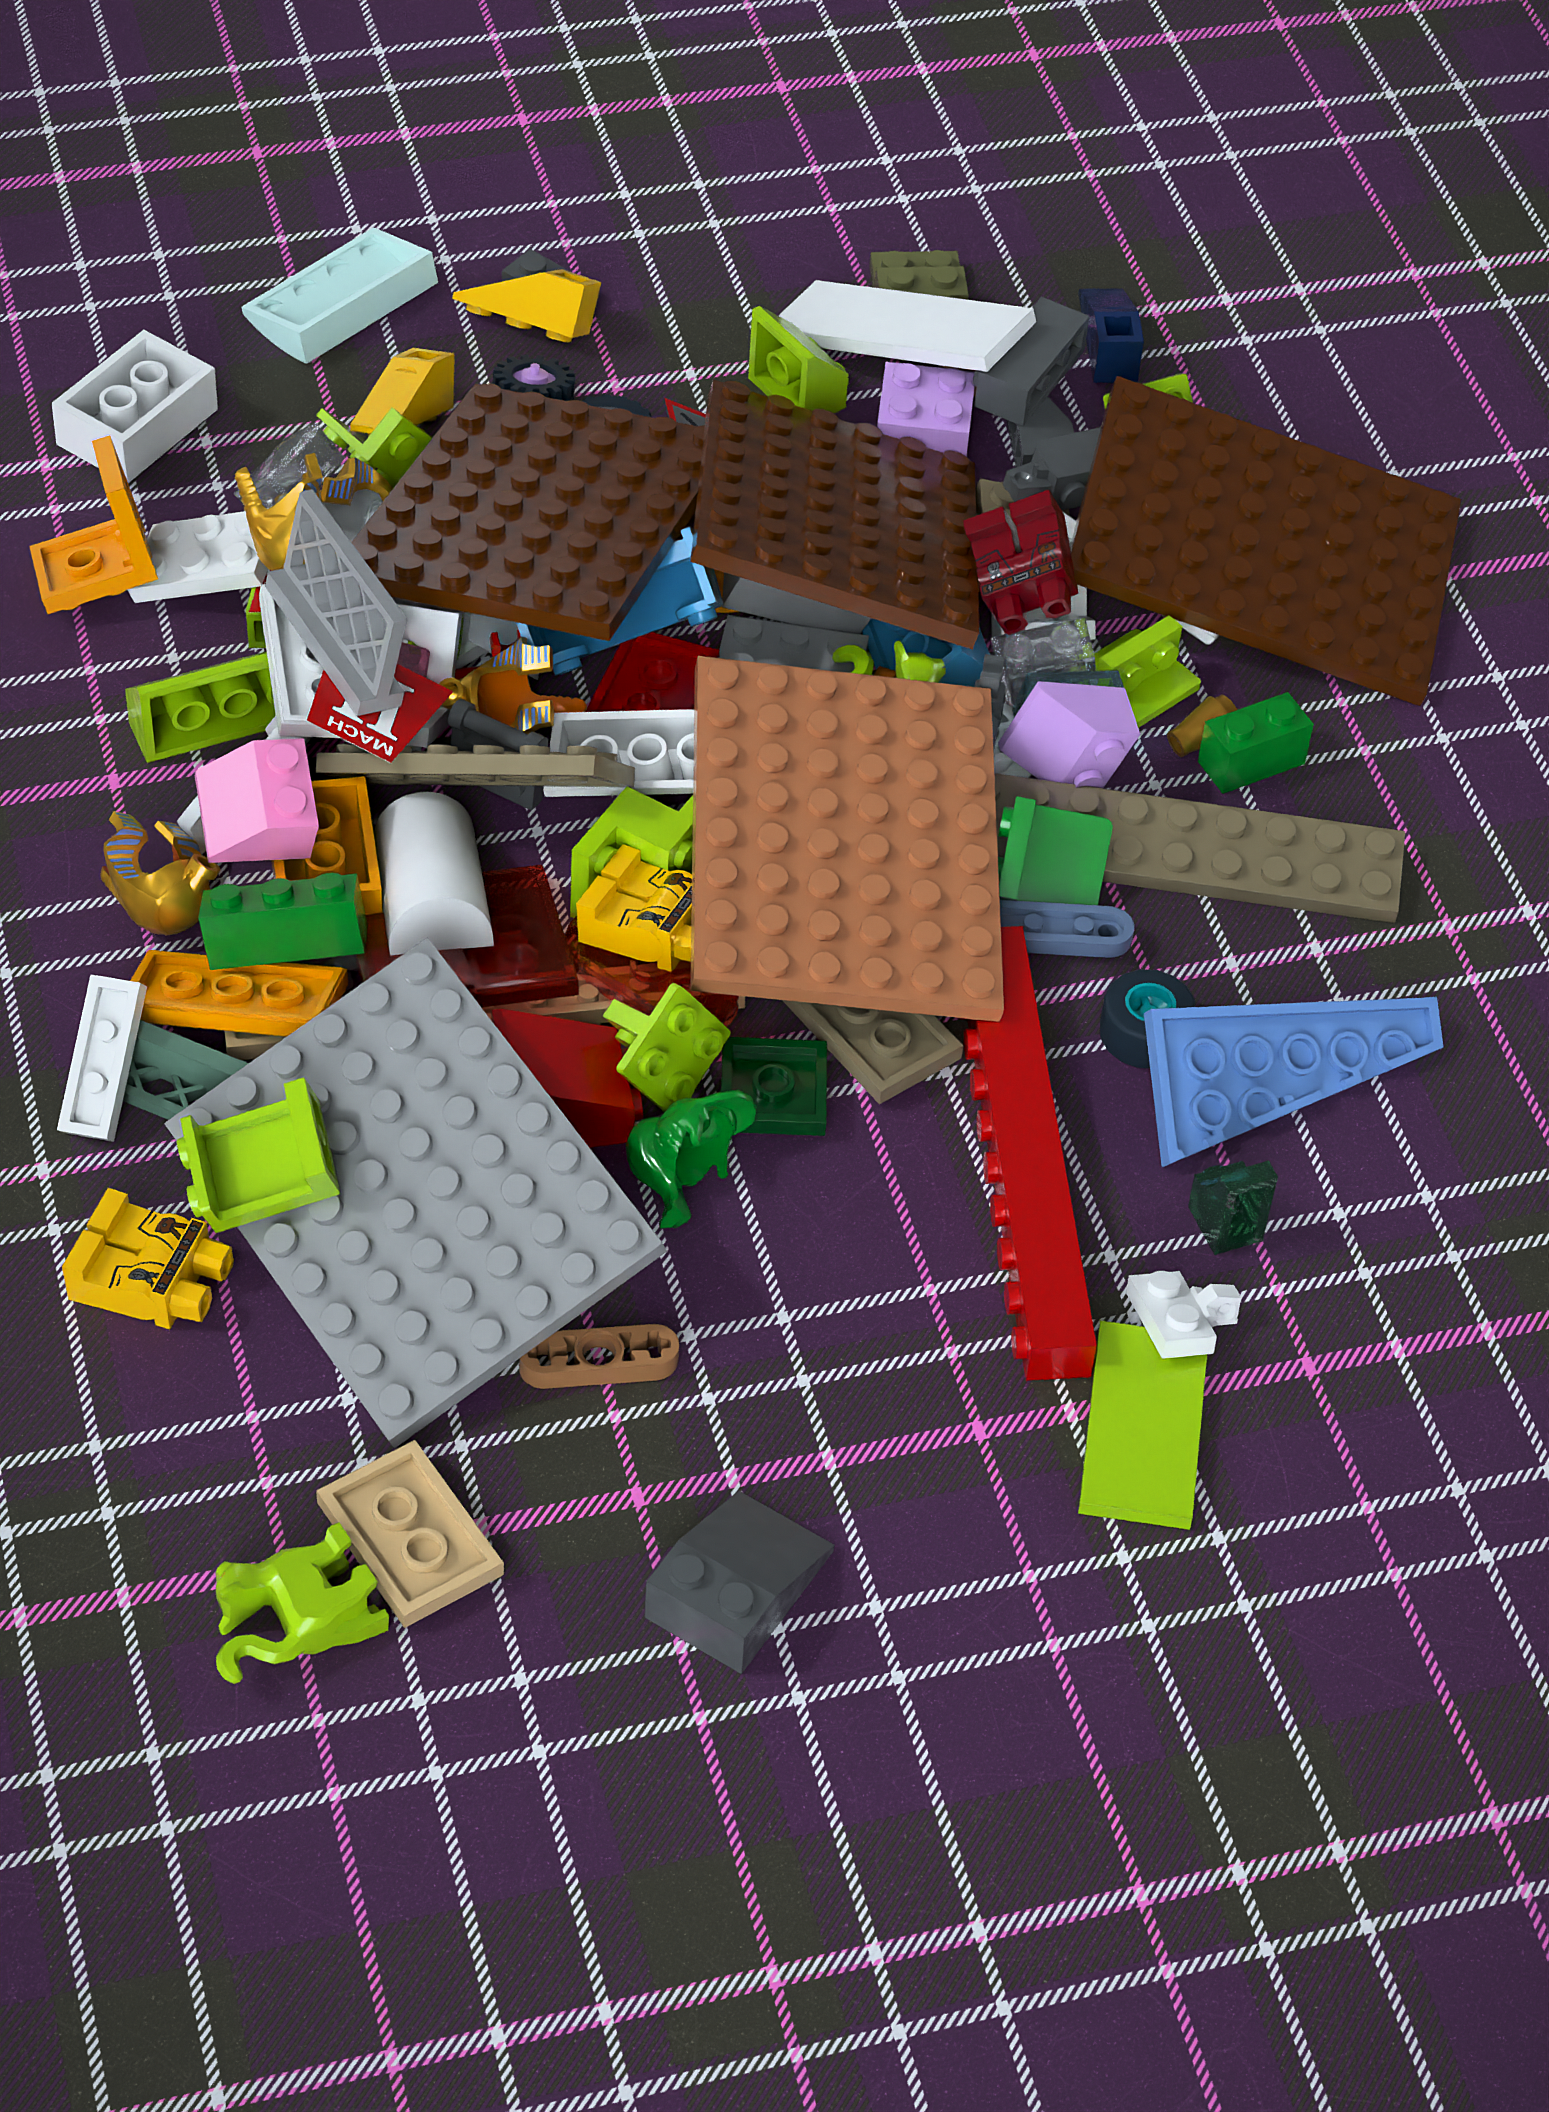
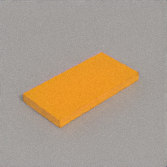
M148 950L130 981L139 982L147 986L140 1020L147 1023L288 1036L341 999L348 986L347 969L341 967L287 962L210 970L207 955Z

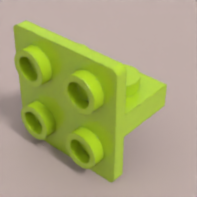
M1170 615L1144 631L1133 629L1071 667L1069 678L1076 684L1125 688L1138 728L1198 691L1201 680L1176 660L1179 655L1178 647L1182 625Z
M672 983L668 987L650 1016L616 999H613L603 1015L608 1022L619 1030L615 1039L628 1048L617 1065L616 1071L663 1112L673 1102L692 1097L695 1088L714 1059L720 1054L723 1045L731 1034V1031L688 991L676 983Z

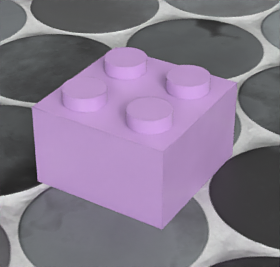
M886 362L877 428L883 434L894 438L912 437L924 443L927 448L943 453L947 450L956 451L967 457L974 395L973 376L975 371Z

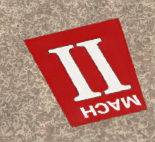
M397 664L394 678L404 690L401 707L356 716L327 673L323 670L306 721L392 763L453 691Z

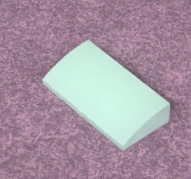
M373 227L241 307L242 312L250 323L273 344L292 357L307 364L437 284L438 279L433 255L429 250Z

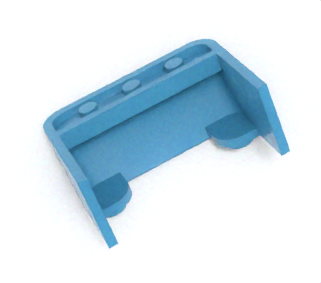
M688 527L680 530L683 539L675 541L610 641L516 622L521 637L527 638V645L534 647L550 646L553 649V671L555 676L582 667L580 658L616 646L622 642L638 638L687 619L690 627L717 618L715 609L724 604L715 570L690 562L693 528Z

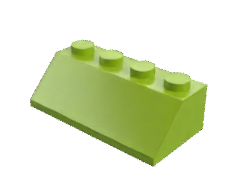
M267 651L125 689L129 724L147 763L266 731L265 728L276 716Z

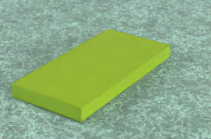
M1100 1320L1078 1514L1190 1530L1193 1519L1207 1354L1161 1358L1145 1327Z

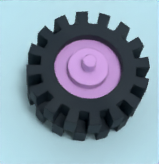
M521 355L520 360L511 356L507 358V362L502 360L498 362L497 367H494L493 384L498 385L501 389L521 393L537 392L544 397L563 401L574 400L576 377L574 371L569 370L570 366L566 363L558 365L559 360L554 358L545 361L544 356L536 355V359H530L529 355Z

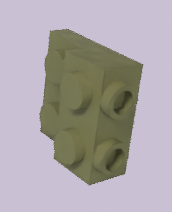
M889 251L870 253L869 266L873 288L968 300L969 295L964 266L959 264L957 251Z

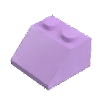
M1038 681L999 740L998 745L1001 752L1039 780L1075 784L1076 787L1104 788L1140 736V731L1125 688Z

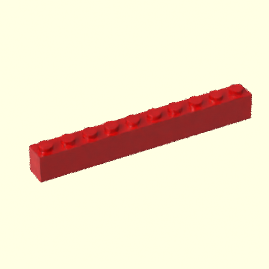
M1023 926L1001 927L1004 1011L1000 1022L967 1019L969 1029H964L963 1043L966 1060L974 1059L975 1069H971L970 1072L971 1097L973 1101L980 1100L982 1110L977 1111L978 1140L988 1144L989 1152H985L983 1157L984 1179L986 1184H994L996 1194L991 1195L990 1198L991 1222L993 1227H1001L1003 1237L998 1238L997 1241L998 1266L1000 1270H1008L1010 1282H1005L1004 1285L1005 1309L1007 1315L1015 1314L1017 1326L1012 1327L1011 1332L1012 1353L1014 1359L1023 1360L1026 1381L1091 1377L1097 1343Z

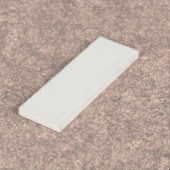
M819 280L813 282L778 315L793 323L807 337L812 338L818 347L822 349L988 372L1036 323L1033 308Z

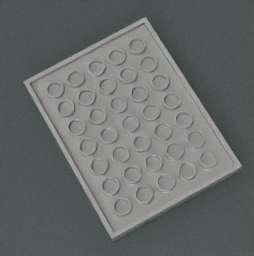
M428 937L164 1123L177 1141V1139L184 1137L180 1118L191 1115L198 1125L210 1124L285 1100L287 1098L283 1084L302 1077L306 1079L320 1102L341 1194L238 1226V1229L394 1449L667 1252L662 1241Z

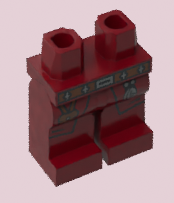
M1049 489L1010 503L1011 518L1004 507L1001 506L963 520L966 536L971 542L977 566L976 571L981 597L1007 635L1025 630V627L1028 625L1026 612L1041 607L1046 618L1053 619L1070 614L1071 596L1079 594L1077 583L1074 579V568L1065 515Z

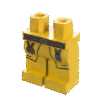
M622 844L601 871V876L596 877L576 903L578 942L644 962L657 961L658 968L672 972L681 959L691 962L692 874L684 870L668 871L641 861L640 850Z
M108 1188L87 1223L88 1231H82L62 1265L68 1300L137 1319H154L156 1326L170 1330L177 1317L198 1322L204 1320L212 1301L211 1287L196 1282L200 1275L221 1282L226 1280L233 1267L234 1260L231 1246L209 1238L207 1222L191 1218L189 1221L177 1214H160L130 1204L128 1194Z

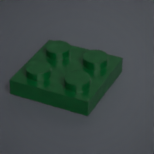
M729 1037L722 1048L721 1092L741 1090L750 1094L756 1105L755 1121L740 1133L825 1136L827 1041Z

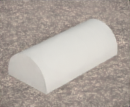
M417 792L395 800L382 812L374 830L390 956L406 953L427 937L438 951L494 946L473 823L466 809L453 798L435 792Z

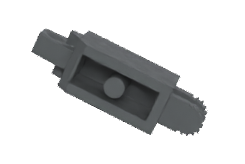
M1101 427L1039 440L1030 463L1006 471L1003 486L1010 493L1013 501L1015 502L1049 489L1061 510L1081 506Z

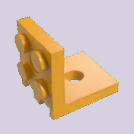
M110 435L93 440L92 444L105 494L115 519L30 546L39 590L47 614L61 610H72L83 603L108 595H119L127 589L158 580L151 559L153 557L144 533L145 527Z

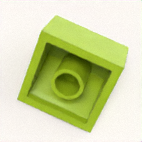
M761 306L752 309L748 379L768 397L770 395H780L790 399L796 406L808 410L824 409L834 414L845 409L849 374L844 367L829 357L818 347L812 338L807 337L793 323Z

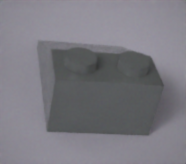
M738 1491L680 1538L646 1581L645 1618L742 1674L833 1553L834 1544Z

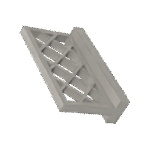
M314 490L301 491L298 496L284 568L268 571L265 587L356 716L401 707L404 690L394 678L407 618ZM383 618H384V619L386 620V622H387L386 631H385V626H384Z

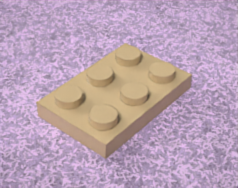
M416 1440L316 1490L318 1505L332 1525L340 1522L351 1539L350 1551L360 1565L366 1564L377 1580L376 1588L404 1628L504 1575V1562Z

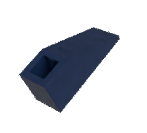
M1079 289L1081 312L1090 316L1086 342L1093 383H1114L1117 376L1138 382L1144 345L1139 311L1123 289Z

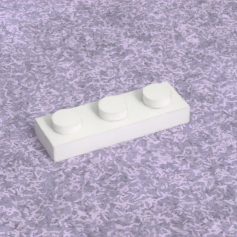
M90 975L57 1127L58 1131L114 1142L147 986L144 984Z

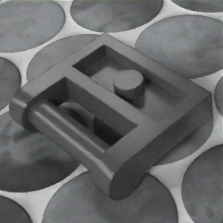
M458 699L450 710L448 716V724L452 727L450 746L458 747V751L473 752L474 745L504 747V751L520 752V746L523 745L548 747L547 737L536 732L526 734L476 711L475 704L464 699ZM480 786L529 810H533L543 798V786Z

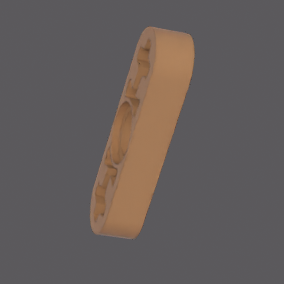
M660 1324L556 1331L519 1358V1372L527 1384L540 1389L662 1380L673 1374L678 1366L679 1340L670 1328ZM601 1347L611 1351L615 1357L605 1365H594L584 1358V1354L592 1348ZM630 1347L631 1361H624V1348ZM658 1347L661 1357L651 1358L647 1348ZM574 1351V1365H568L567 1352ZM548 1355V1359L551 1362L550 1365L540 1366L537 1356Z

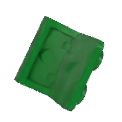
M1016 796L1014 808L1004 806L998 835L1008 838L1005 857H998L1000 900L1098 905L1113 830L1111 821L1104 817L1036 805V800Z

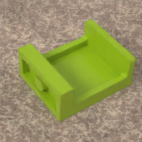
M304 1077L284 1083L287 1099L202 1126L198 1125L191 1115L180 1118L184 1137L177 1139V1148L183 1166L186 1170L191 1169L194 1183L187 1186L188 1200L195 1217L203 1216L215 1233L341 1194L320 1102Z

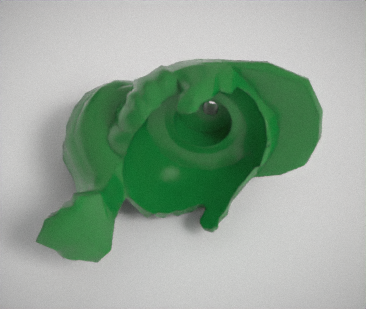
M732 1090L702 1098L679 1099L673 1102L661 1117L642 1119L633 1127L626 1142L627 1161L631 1171L638 1180L655 1190L663 1199L665 1205L659 1221L660 1228H677L688 1223L690 1220L691 1212L685 1201L682 1185L688 1187L695 1186L711 1167L715 1165L717 1166V1175L721 1179L728 1177L727 1169L729 1163L727 1155L732 1136L746 1130L755 1121L756 1105L750 1094L741 1090Z

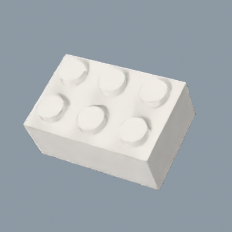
M143 330L52 402L56 444L98 467L92 441L110 435L129 483L218 410L215 368Z

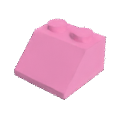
M304 738L253 740L196 770L195 781L208 863L306 859L311 857L319 824Z

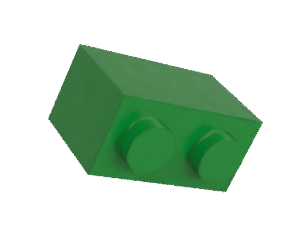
M1289 692L1205 721L1198 763L1222 794L1304 765L1314 724Z

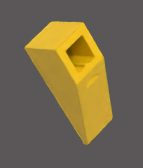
M560 269L453 292L452 299L466 303V310L471 313L492 316L494 312L506 316V323L511 326L532 329V325L546 329V336L551 339L572 342V338L590 333L601 282Z
M411 348L393 356L351 422L350 431L368 433L369 437L391 408H394L416 425L422 422L434 421L437 419V415L453 408L454 353Z

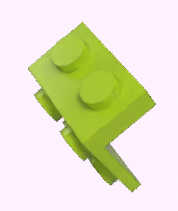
M323 408L316 414L327 425L323 430V434L342 449H345L349 444L350 446L347 450L351 453L350 458L355 457L373 469L378 468L376 471L389 482L392 488L395 487L433 438L394 408L389 410L367 439L357 432L350 431L349 426Z

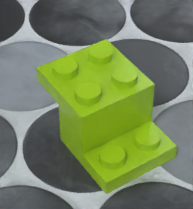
M626 786L572 849L570 917L577 920L576 903L596 877L601 876V871L622 844L640 850L641 861L668 871L684 870L692 874L693 795L677 811Z

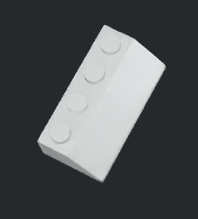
M694 709L554 713L550 752L566 753L567 746L598 748L597 752L617 754V762L635 767L634 788L632 789L644 795L693 794ZM544 786L543 791L545 797L620 795L626 787Z

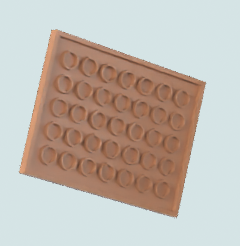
M698 656L695 666L690 991L1000 1022L1004 1011L990 688Z

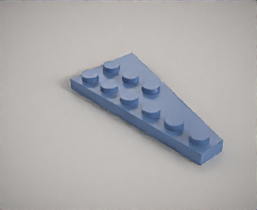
M1437 997L1151 1009L1145 1012L1144 1020L1161 1166L1165 1167L1443 1048Z

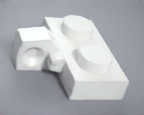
M1156 1271L1151 1274L1129 1275L1126 1289L1128 1298L1161 1358L1214 1354L1217 1336L1212 1327L1237 1324L1241 1296L1234 1285L1209 1284L1204 1289L1195 1286L1189 1288L1180 1271Z

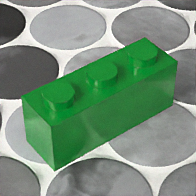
M325 873L316 878L292 881L277 878L269 880L264 884L246 886L223 884L210 890H203L198 919L210 970L365 953L368 924L357 873L347 875Z

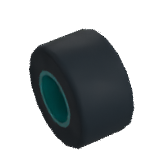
M1139 969L1125 973L1110 984L1104 996L1100 1018V1038L1107 1051L1119 1061L1137 1068H1150L1144 1013L1151 1009L1196 1007L1195 999L1184 983L1175 976L1165 972Z

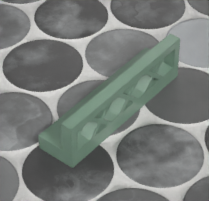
M140 1020L123 1102L169 1120L188 1107V1102L198 1100L249 1063ZM163 1079L173 1083L175 1091L153 1095L145 1092L141 1083Z

